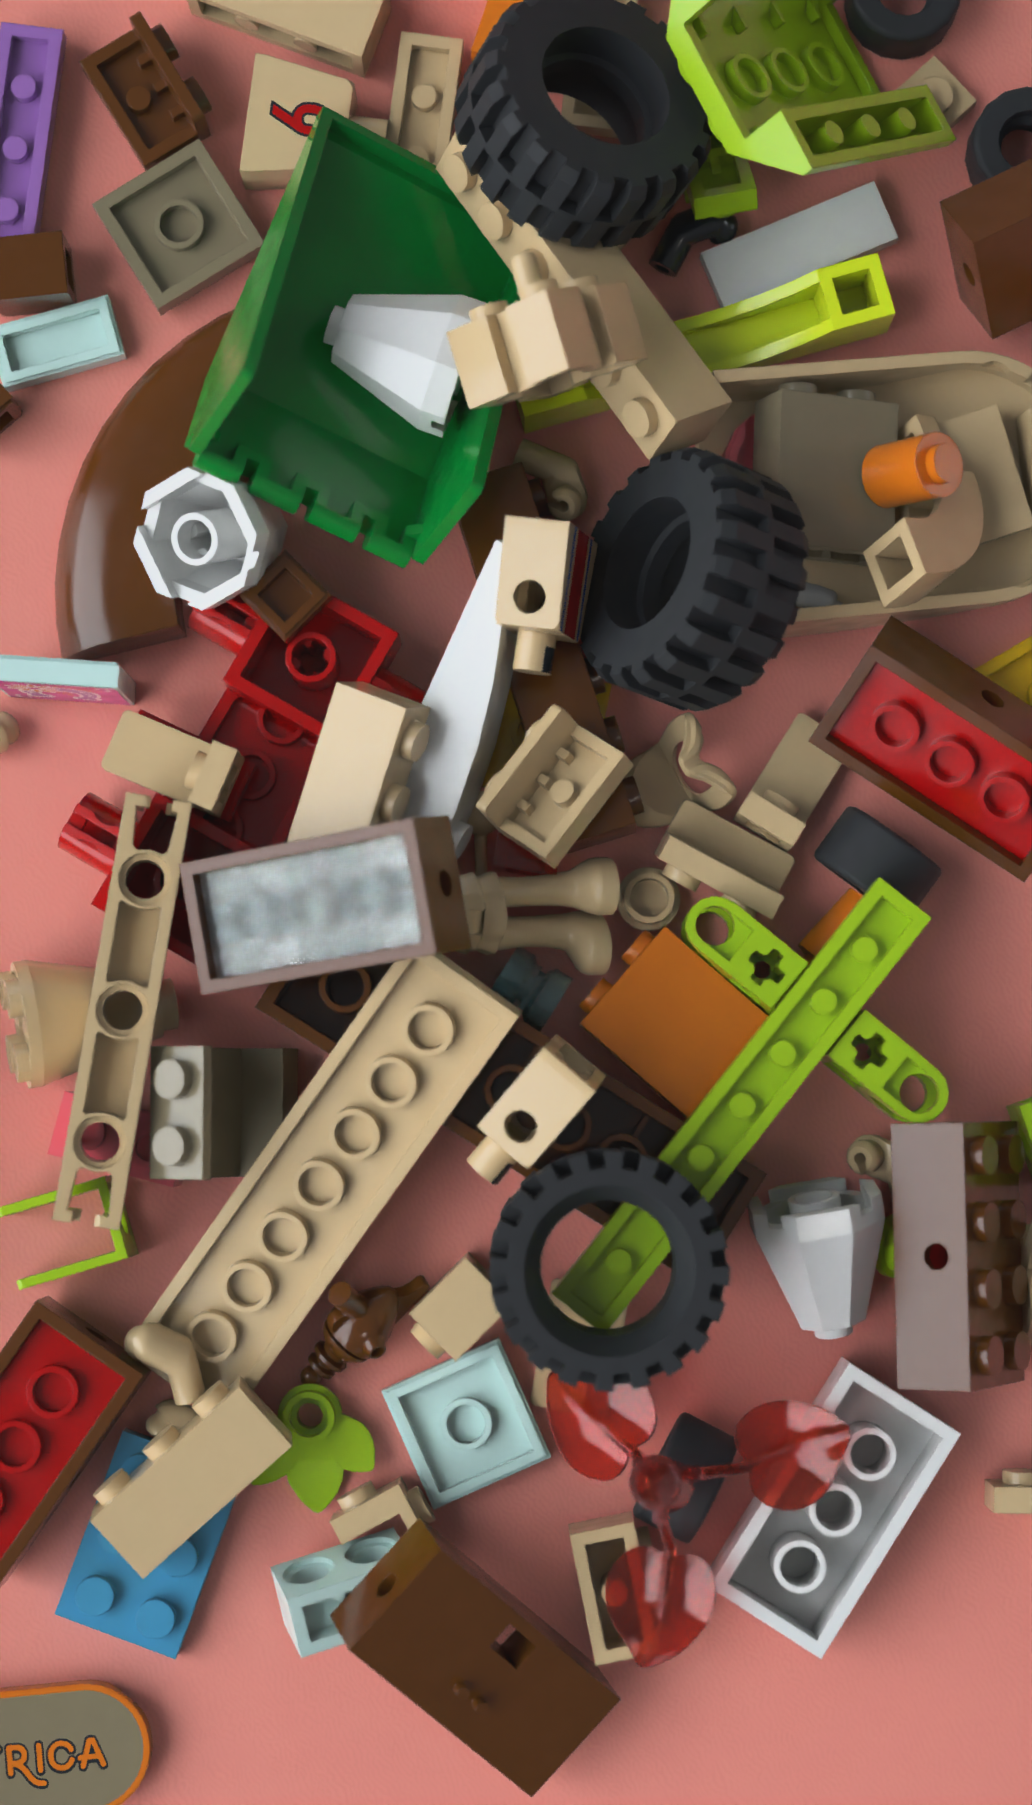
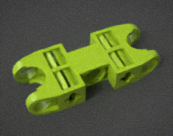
M711 896L701 899L686 914L681 924L680 935L682 941L768 1016L808 964L805 959L736 903L725 897ZM712 913L725 921L728 934L723 944L710 945L700 938L696 930V920L699 915ZM759 961H765L770 965L768 971L770 974L763 979L756 977L754 974V965ZM866 1009L859 1010L820 1060L859 1094L896 1121L924 1123L934 1120L943 1112L948 1103L949 1089L946 1079L940 1071ZM861 1043L869 1046L867 1050L869 1058L865 1061L856 1059L858 1052L855 1046ZM911 1075L920 1081L925 1091L924 1101L915 1111L907 1109L900 1098V1087L903 1081Z

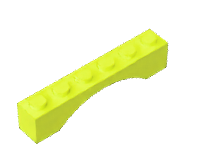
M877 252L816 269L791 282L751 298L673 322L710 372H712L713 370L769 366L887 333L896 312ZM590 380L586 384L551 398L519 403L518 400H515L524 433L608 411L611 408Z

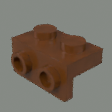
M139 11L129 17L133 28L131 31L79 62L142 167L147 171L197 139L203 141L211 136L204 114L211 111L212 107L196 79L191 76L183 81L172 62L180 56L164 27L159 23L150 28Z

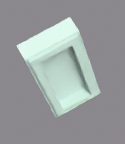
M108 294L0 324V378L3 387L8 392L127 359Z

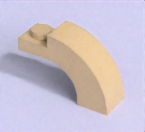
M915 414L898 430L897 440L931 432H940L935 417ZM963 471L959 487L953 494L947 497L898 507L901 520L863 552L884 608H899L916 603L974 555L979 546L983 531L982 498L974 472Z

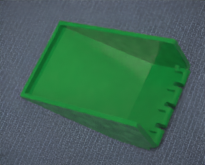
M323 106L315 119L205 378L184 447L195 453L192 466L218 479L238 483L241 475L249 478L247 491L251 495L292 515L296 513L300 504L307 506L304 521L349 543H353L360 532L365 535L362 549L401 568H405L411 558L424 564L481 494L487 477L503 405L469 410L463 387L461 386L458 394L453 395L452 400L458 403L443 437L441 438L418 430L331 362L333 346L323 342L331 313L335 305L346 308L353 294L465 295L487 304L506 300L508 305L520 301L513 274L487 238L482 234L452 190L447 186L435 169L436 165Z

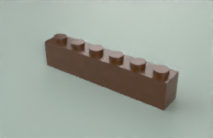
M522 462L487 472L481 494L458 521L476 581L481 574L495 541L503 540L506 515L540 519V517L550 514L540 479L535 478L528 481ZM545 600L540 604L538 610L542 608V606L545 603ZM556 641L551 676L533 675L513 670L510 689L525 735L531 725L541 719L551 705L557 704L565 709L579 726L622 753L625 752L615 716L603 718L596 695L606 692L604 680L598 675L595 668L590 665L588 659L584 658L579 641L578 643ZM634 776L626 777L621 781L566 854L636 832L634 815L644 813V807Z

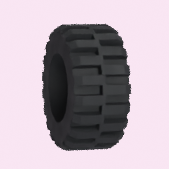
M524 0L523 2L514 3L501 15L497 24L493 26L464 74V80L457 90L454 104L457 112L454 120L456 137L459 145H467L462 152V156L471 175L479 174L483 180L480 185L481 190L493 204L499 200L510 210L507 214L508 218L521 227L525 222L539 229L538 236L550 241L558 242L563 237L570 239L571 246L594 248L599 240L603 247H613L627 244L631 238L643 237L652 231L660 220L666 217L696 177L711 150L710 136L713 133L708 124V117L691 85L685 81L678 69V61L666 40L668 25L662 20L659 24H656L644 15L647 9L633 1H629L626 5L615 0ZM547 92L564 94L590 106L611 126L620 144L600 141L577 129L557 110Z
M696 447L682 448L661 454L650 460V466L638 468L627 478V487L624 490L616 491L608 502L609 510L603 521H597L591 537L594 538L593 541L598 545L580 637L583 643L580 646L590 665L595 668L598 675L605 681L683 711L689 709L696 712L716 707L718 704L729 702L741 695V687L753 685L765 673L763 666L767 660L777 657L785 644L781 639L788 624L794 625L800 609L796 606L799 591H805L808 572L803 567V559L809 556V545L805 533L801 531L805 527L801 512L793 501L790 492L782 484L708 450H701Z

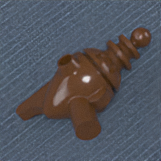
M419 1275L402 1287L376 1286L361 1291L355 1290L344 1281L335 1283L328 1292L329 1302L334 1307L329 1312L323 1325L325 1341L320 1340L314 1345L315 1352L308 1356L310 1366L305 1367L300 1374L302 1384H320L322 1377L331 1379L335 1372H342L346 1368V1362L362 1363L367 1359H375L382 1356L386 1351V1342L391 1336L394 1325L430 1288L425 1277Z

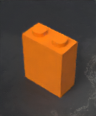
M664 927L656 937L645 929L622 955L621 959L630 967L618 981L612 985L603 977L580 1003L579 1007L588 1015L579 1025L682 1116L688 1119L768 1015L667 927Z

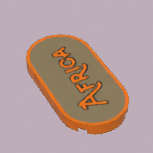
M75 1680L0 1688V1805L122 1804L138 1788L151 1761L153 1740L146 1714L136 1702L133 1703L129 1696L123 1694L121 1689L100 1680Z

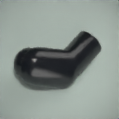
M692 208L677 213L670 220L649 260V264L667 276L676 277L693 244L709 239L713 244H723L734 238L738 230L736 216L732 215L725 218L710 217L695 220Z

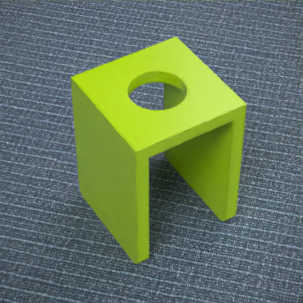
M108 1175L74 1185L72 1197L99 1189L104 1211L109 1213L112 1176ZM57 1190L1 1206L0 1217L54 1203ZM125 1203L120 1229H110L116 1251L16 1280L19 1290L139 1254Z

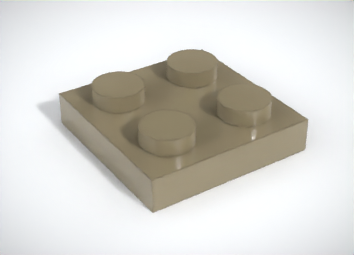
M200 139L192 142L92 204L160 315H163L256 258L264 242Z

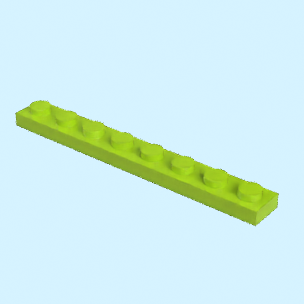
M876 878L657 1158L671 1165L676 1171L686 1177L709 1203L932 918L882 878ZM621 1202L551 1291L552 1294L594 1328L609 1329L671 1251L664 1229L646 1211L632 1204Z

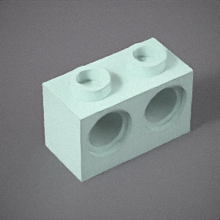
M394 1527L270 1567L284 1625L301 1658L345 1644L330 1614L400 1539Z

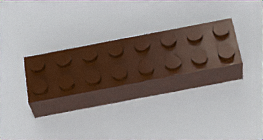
M340 928L330 929L335 958L344 956ZM394 962L271 983L255 1008L330 1054ZM518 1018L442 1125L475 1146H478L487 1135L477 1125L551 1038ZM603 1072L606 1077L598 1089L534 1164L527 1169L519 1162H516L512 1169L524 1177H528L533 1171L538 1172L550 1164L549 1160L564 1153L567 1155L584 1151L586 1147L595 1146L609 1149L625 1147L638 1150L640 1153L653 1158L658 1157L684 1122ZM522 1110L517 1112V1120L523 1127L528 1129L536 1127V1120L530 1113ZM742 1159L708 1203L714 1211L713 1215L718 1226L723 1230L725 1241L767 1175L744 1159ZM595 1201L584 1204L576 1209L603 1226L621 1204V1201ZM670 1251L661 1263L672 1269V1253Z

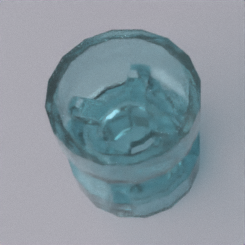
M523 947L516 948L491 989L517 1008L522 1009L523 1021L541 1032L573 981V978L558 969L550 970L545 974L541 971L543 967L537 964L536 956Z

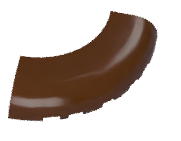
M234 310L217 317L185 337L157 360L121 399L102 426L83 461L68 501L58 545L55 606L56 627L62 659L94 660L187 637L182 598H170L156 592L133 542L137 526L144 525L148 509H142L145 492L183 469L194 467L192 462L195 453L184 447L205 378Z

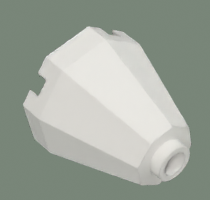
M353 294L346 308L335 305L327 324L323 342L333 346L331 362L418 430L442 438L458 403L452 400L453 395H457L462 386L446 332L471 322L468 312L487 303L465 295Z
M187 467L145 492L142 509H148L144 525L137 526L133 544L157 593L170 598L180 597L190 601L187 605L200 610L211 609L256 585L264 575L266 568L281 553L288 525L280 508L250 494L247 491L248 484L238 481V483L218 479L196 467Z
M827 1177L779 1185L768 1190L769 1204L762 1206L759 1197L756 1196L751 1199L747 1206L752 1231L801 1329L814 1331L816 1338L837 1339L848 1336L853 1332L852 1326L866 1319L885 1222L882 1193L874 1180L859 1179L861 1191L847 1190L846 1179L841 1177Z

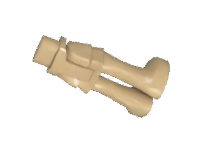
M609 857L588 858L568 871L527 877H498L495 872L491 871L476 876L474 872L460 875L472 948L457 952L467 954L471 951H477L489 955L496 953L497 950L520 947H549L565 951L580 973L604 975L609 970L612 959V939L608 924L602 915H613L617 910L620 898L619 873L613 859ZM568 906L580 910L549 915H507V907Z

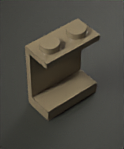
M151 1046L150 1179L210 1180V1178L245 1177L298 1101V1049Z

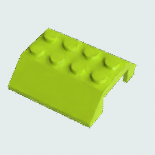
M671 0L666 40L678 61V69L682 77L694 90L708 117V124L712 133L723 144L727 154L804 176L949 146L957 139L927 84L880 92L833 5L837 0Z

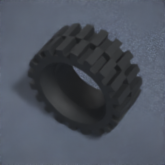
M602 1146L586 1147L584 1151L570 1155L564 1153L549 1160L550 1164L538 1172L533 1171L521 1182V1187L512 1198L509 1197L500 1213L501 1217L493 1233L490 1248L489 1276L496 1312H499L504 1322L506 1333L514 1345L519 1344L524 1349L528 1360L541 1371L546 1367L558 1374L559 1381L577 1387L579 1381L594 1384L595 1391L614 1392V1385L631 1383L632 1389L651 1385L649 1378L660 1372L665 1371L667 1376H670L683 1367L681 1359L692 1349L697 1353L709 1340L706 1332L713 1320L719 1322L725 1303L722 1301L724 1285L729 1286L730 1267L725 1260L724 1249L727 1248L723 1230L718 1226L713 1215L714 1211L691 1182L671 1165L657 1157L653 1158L642 1154L635 1149L625 1147L609 1149ZM603 1200L626 1202L641 1208L654 1217L664 1229L672 1253L670 1281L662 1299L655 1308L634 1323L610 1329L594 1328L580 1324L561 1312L547 1294L540 1271L543 1248L556 1224L574 1209L584 1204Z

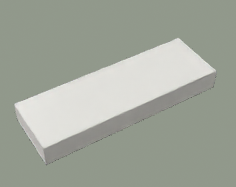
M872 181L701 252L700 261L718 303L722 308L779 287L816 269L878 252L896 244L899 237L877 186Z

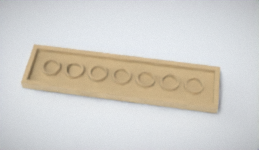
M443 954L396 961L392 964L141 1324L149 1322L158 1323L191 1339L195 1347L205 1391L220 1380L228 1387L239 1376L253 1390L523 1012ZM143 1364L170 1383L167 1373Z

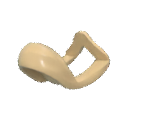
M690 712L674 718L667 725L657 744L631 760L634 766L624 778L634 776L641 796L644 813L634 815L636 826L656 828L669 825L680 804L686 799L709 811H716L730 804L737 795L734 783L721 768L703 762L700 759L699 754L704 741L702 729L696 717ZM681 741H683V745L678 758L680 768L686 776L712 785L703 793L692 790L679 772L676 762V751Z

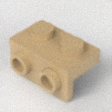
M553 704L541 719L531 725L525 735L524 742L504 768L494 774L488 781L484 794L478 800L476 808L500 833L555 869L634 765L624 753L579 726L565 709L557 704Z
M688 799L680 804L654 852L660 860L667 863L662 872L663 875L696 892L700 883L703 882L722 892V897L736 903L753 918H755L757 912L770 919L774 918L785 898L779 893V890L795 863L794 857L789 853Z

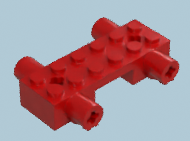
M240 594L215 608L206 610L192 608L193 610L188 620V628L236 655L222 680L227 688L199 737L211 743L215 740L238 750L245 759L255 763L258 767L231 823L192 807L183 863L287 842L336 682L362 681L422 703L427 691L388 670L402 646L398 632L331 595L333 599L288 644L240 598ZM317 649L324 651L323 658L327 664L325 670L321 673L314 671L313 676L304 675L305 669L299 661L300 657L305 652L313 657ZM90 792L77 803L72 815L63 827L58 841V848L107 875L91 905L105 912L123 811ZM156 792L150 802V808L146 809L140 820L136 819L135 849L152 850L160 854L168 851L177 817L167 816L165 813L167 803L173 804L174 799ZM141 863L131 869L127 876L126 884L129 892L135 897L150 899L162 891L165 877L157 866L150 863ZM183 895L182 899H176L168 949L196 965L185 897Z

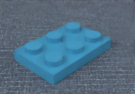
M125 1428L120 1436L104 1481L120 1468H123L128 1475L148 1458L142 1450L153 1438ZM236 1497L144 1579L140 1577L89 1520L55 1615L176 1659Z

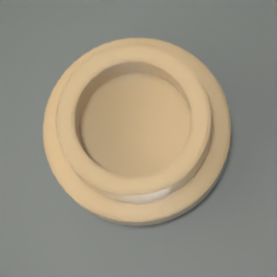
M654 867L639 868L629 873L621 882L618 910L622 918L630 926L643 931L645 929L647 931H654L668 925L676 916L680 906V891L675 881L662 874L663 870Z

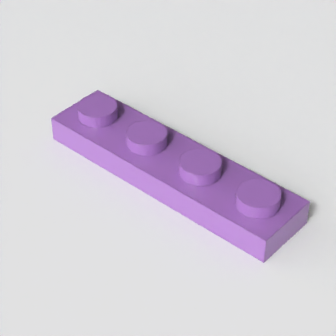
M1 22L0 237L40 233L67 42L63 29Z

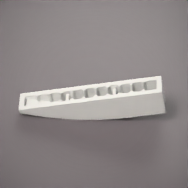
M503 540L495 541L421 703L431 707L426 721L430 728V736L423 755L418 761L413 762L406 787L410 789V799L407 809L401 818L403 820L413 817L449 815L457 859L465 850L473 832V826L467 824L478 798L496 746L512 680L517 635L497 625L495 619Z

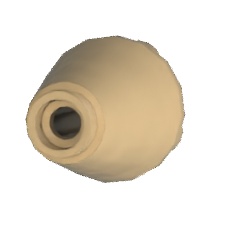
M22 960L12 962L10 971L0 972V1002L2 1010H7L9 1019L14 1018L16 1034L6 1035L5 1042L9 1069L11 1073H15L17 1083L26 1082L29 1089L37 1088L78 1072L96 968ZM171 978L162 980L152 1041L163 1037L164 1030L178 1029L179 1026L177 998ZM118 992L107 1000L104 1007V1016L113 1028L128 1030L140 1021L142 1004L134 994Z

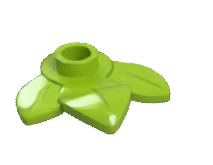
M314 1383L300 1384L292 1388L283 1397L278 1409V1418L292 1432V1447L253 1480L251 1484H268L287 1475L288 1482L298 1498L313 1512H322L338 1493L343 1480L344 1470L368 1472L374 1469V1440L362 1422L342 1413L339 1399L329 1388ZM307 1403L316 1404L322 1411V1421L316 1426L303 1424L299 1418V1409L302 1405Z

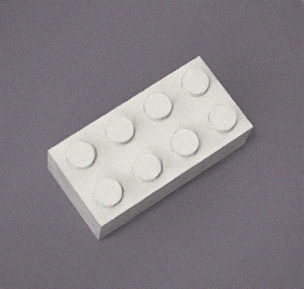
M841 1356L706 1572L705 1577L709 1587L822 1659L961 1433Z

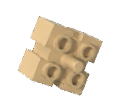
M533 252L522 253L509 260L520 301L508 305L506 300H501L476 307L468 312L471 322L446 332L469 410L499 406L513 400H518L519 403L551 398L589 382V379L611 374L648 359L626 281L599 284L597 275H587L558 286L557 279L555 278L542 280Z

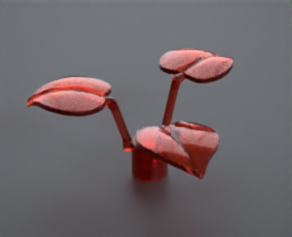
M549 1373L546 1386L547 1414L553 1437L564 1459L579 1474L589 1479L606 1482L617 1478L624 1471L629 1458L633 1460V1469L629 1477L631 1494L642 1507L653 1510L652 1522L657 1525L663 1541V1552L653 1547L639 1546L624 1553L613 1564L606 1581L605 1598L610 1618L627 1644L637 1666L641 1668L654 1667L681 1654L706 1628L716 1605V1580L711 1566L705 1559L696 1555L683 1554L676 1556L677 1545L668 1521L669 1513L679 1511L689 1502L693 1493V1482L738 1476L749 1472L750 1488L757 1499L765 1505L782 1511H797L807 1508L820 1500L834 1483L852 1438L851 1429L848 1424L830 1411L813 1404L791 1400L767 1402L746 1413L735 1427L734 1442L739 1453L745 1459L744 1461L732 1464L687 1468L681 1462L663 1455L645 1456L638 1448L653 1436L657 1425V1410L654 1397L647 1386L632 1389L631 1383L614 1385V1392L595 1391L594 1384L578 1381L577 1387L559 1381L557 1373Z

